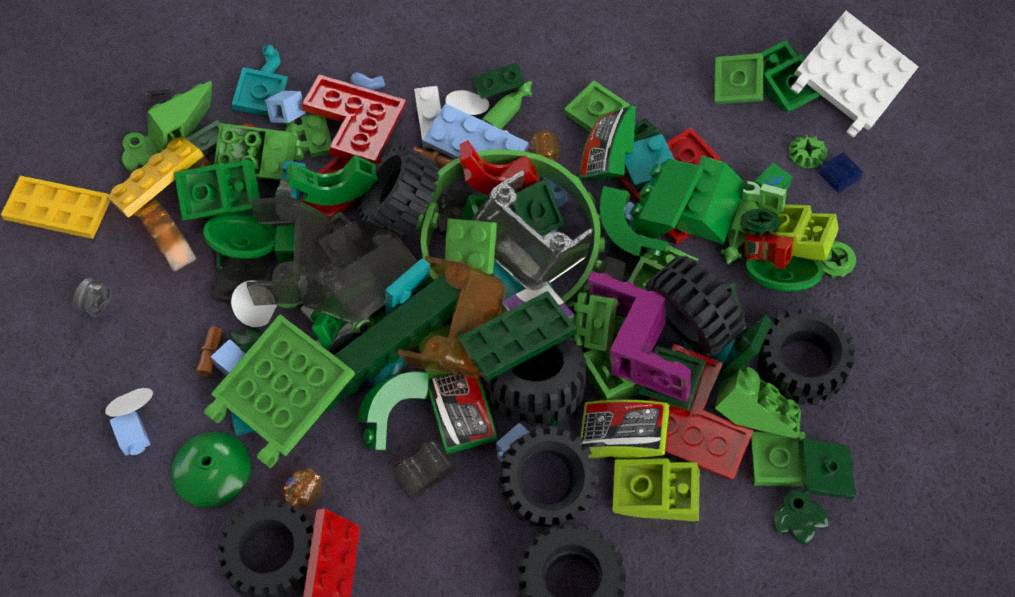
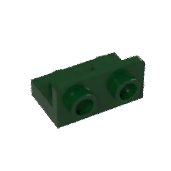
M518 63L474 76L472 81L473 89L478 91L481 99L524 85Z

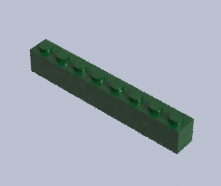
M446 272L334 355L351 368L355 375L322 414L334 409L346 396L357 392L363 383L377 377L383 368L390 363L398 361L403 353L410 348L418 346L423 338L431 332L439 330L444 322L452 316L459 315L469 303Z

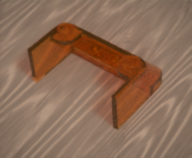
M426 256L425 260L437 275L441 276L446 272L445 277L448 284L453 288L461 289L448 338L435 336L429 339L423 354L398 350L397 355L410 366L469 378L479 377L481 373L458 343V336L501 314V302L505 299L506 287L500 279L465 263Z

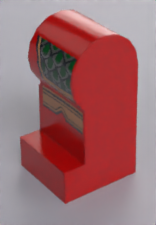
M748 233L745 236L744 255L749 259H761L762 261L774 263V267L784 269L792 259L794 238L774 234H762L760 236L759 234L751 235Z

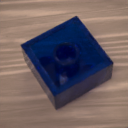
M842 152L820 167L819 174L839 194L861 180L863 171Z

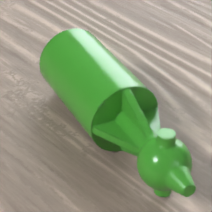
M532 82L524 83L523 86L517 88V92L504 95L482 121L502 129L520 110L522 97H531L533 94L531 93Z
M741 199L728 231L730 247L721 251V254L726 258L727 265L742 257V253H739L738 248L745 243V236L749 232L743 231V226L740 225L741 216L747 211L759 209L758 202Z

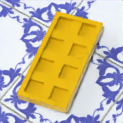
M184 137L175 138L168 143L162 152L154 154L146 165L133 171L130 178L123 184L116 185L107 197L129 218L174 181L175 172L187 170L204 155L198 147Z
M20 176L1 216L6 221L93 239L110 203L107 197L109 194Z

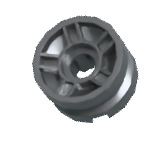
M93 278L83 280L77 287L73 297L74 308L78 311L86 312L87 315L92 317L100 316L110 302V286L99 283Z

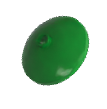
M235 213L219 215L210 219L204 226L203 237L205 242L221 255L235 259H255L265 256L275 249L276 228L262 218Z
M792 256L786 267L781 269L774 267V263L748 258L746 271L759 285L773 291L789 293L806 290L817 284L822 278L823 266L818 260Z
M223 432L200 434L187 441L177 452L171 467L173 486L179 496L192 505L198 507L223 505L234 499L246 486L251 472L250 456L243 443L230 434ZM206 460H212L209 465H203Z

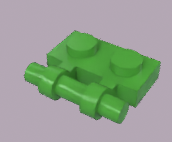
M310 114L301 117L303 123L301 125H296L294 120L286 123L285 132H290L297 136L295 160H302L304 158L303 152L309 150L312 158L329 154L332 141L325 117ZM305 134L307 141H300L298 135Z
M578 292V300L574 304L577 332L573 335L577 345L582 346L583 337H585L584 347L610 351L613 344L617 298L590 295L589 304H587L588 293ZM586 313H588L587 325L585 327Z

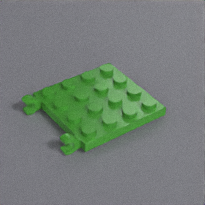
M279 314L212 392L216 399L205 409L204 413L218 424L224 418L226 409H230L269 442L259 452L257 458L271 468L277 462L280 452L285 456L288 455L355 375V372Z

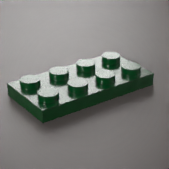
M546 291L458 336V343L483 378L488 381L575 335L577 327L549 291Z

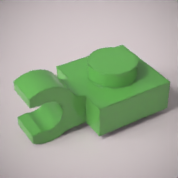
M748 182L747 190H743L742 199L758 202L759 209H766L782 215L785 209L787 190L763 184L760 188L757 183Z

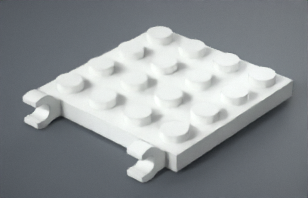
M845 11L795 71L794 74L799 78L790 89L798 94L806 84L812 87L854 120V123L846 131V133L854 138L862 128L869 130L918 66L853 15Z

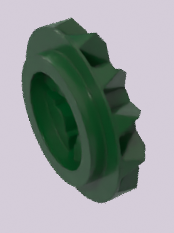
M754 209L745 212L741 216L740 225L743 226V231H750L751 235H772V232L779 231L781 218L772 211Z

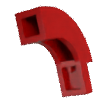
M468 140L459 144L461 152L459 161L464 169L465 181L478 192L494 197H507L540 181L538 171L527 155L508 164L496 165L483 160Z

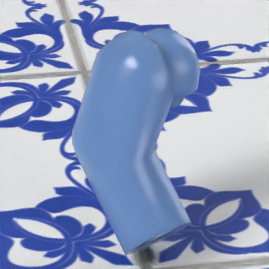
M358 72L351 76V83L356 86L370 90L385 87L382 76L370 79Z

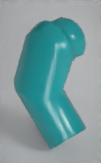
M266 45L262 49L266 64L260 71L273 73L280 65L281 60L277 49H274L272 45Z

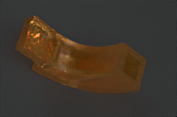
M156 199L135 212L136 219L149 233L166 262L174 271L196 259L177 226Z

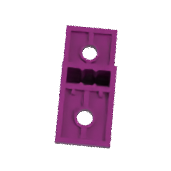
M592 271L588 278L589 297L590 295L617 298L616 315L626 318L610 349L612 374L680 401L687 402L690 396L691 370L679 362L671 363L652 353L666 324L665 297H662L655 291L640 289L633 283L615 280L608 274H599Z

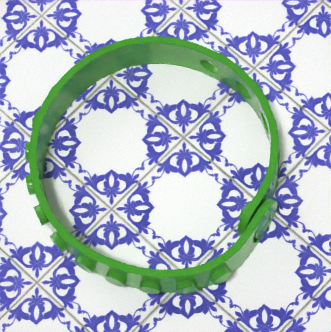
M495 149L478 151L477 153L483 160L496 165L508 164L527 155L538 171V175L551 180L565 189L584 212L593 236V252L588 266L577 284L560 298L573 311L574 304L578 300V292L589 293L588 278L592 271L599 273L602 261L598 260L599 252H604L605 237H600V229L604 228L600 214H597L596 203L592 194L586 191L577 176L573 175L559 163L544 156L519 150ZM459 158L446 164L438 171L439 180L435 182L437 189L431 195L433 199L431 203L426 205L425 208L427 210L425 214L419 216V222L416 224V233L421 234L423 258L430 264V283L438 278L429 260L434 228H437L440 218L436 201L441 193L452 183L465 177ZM469 303L460 315L471 321L484 324L505 313V311L482 308Z

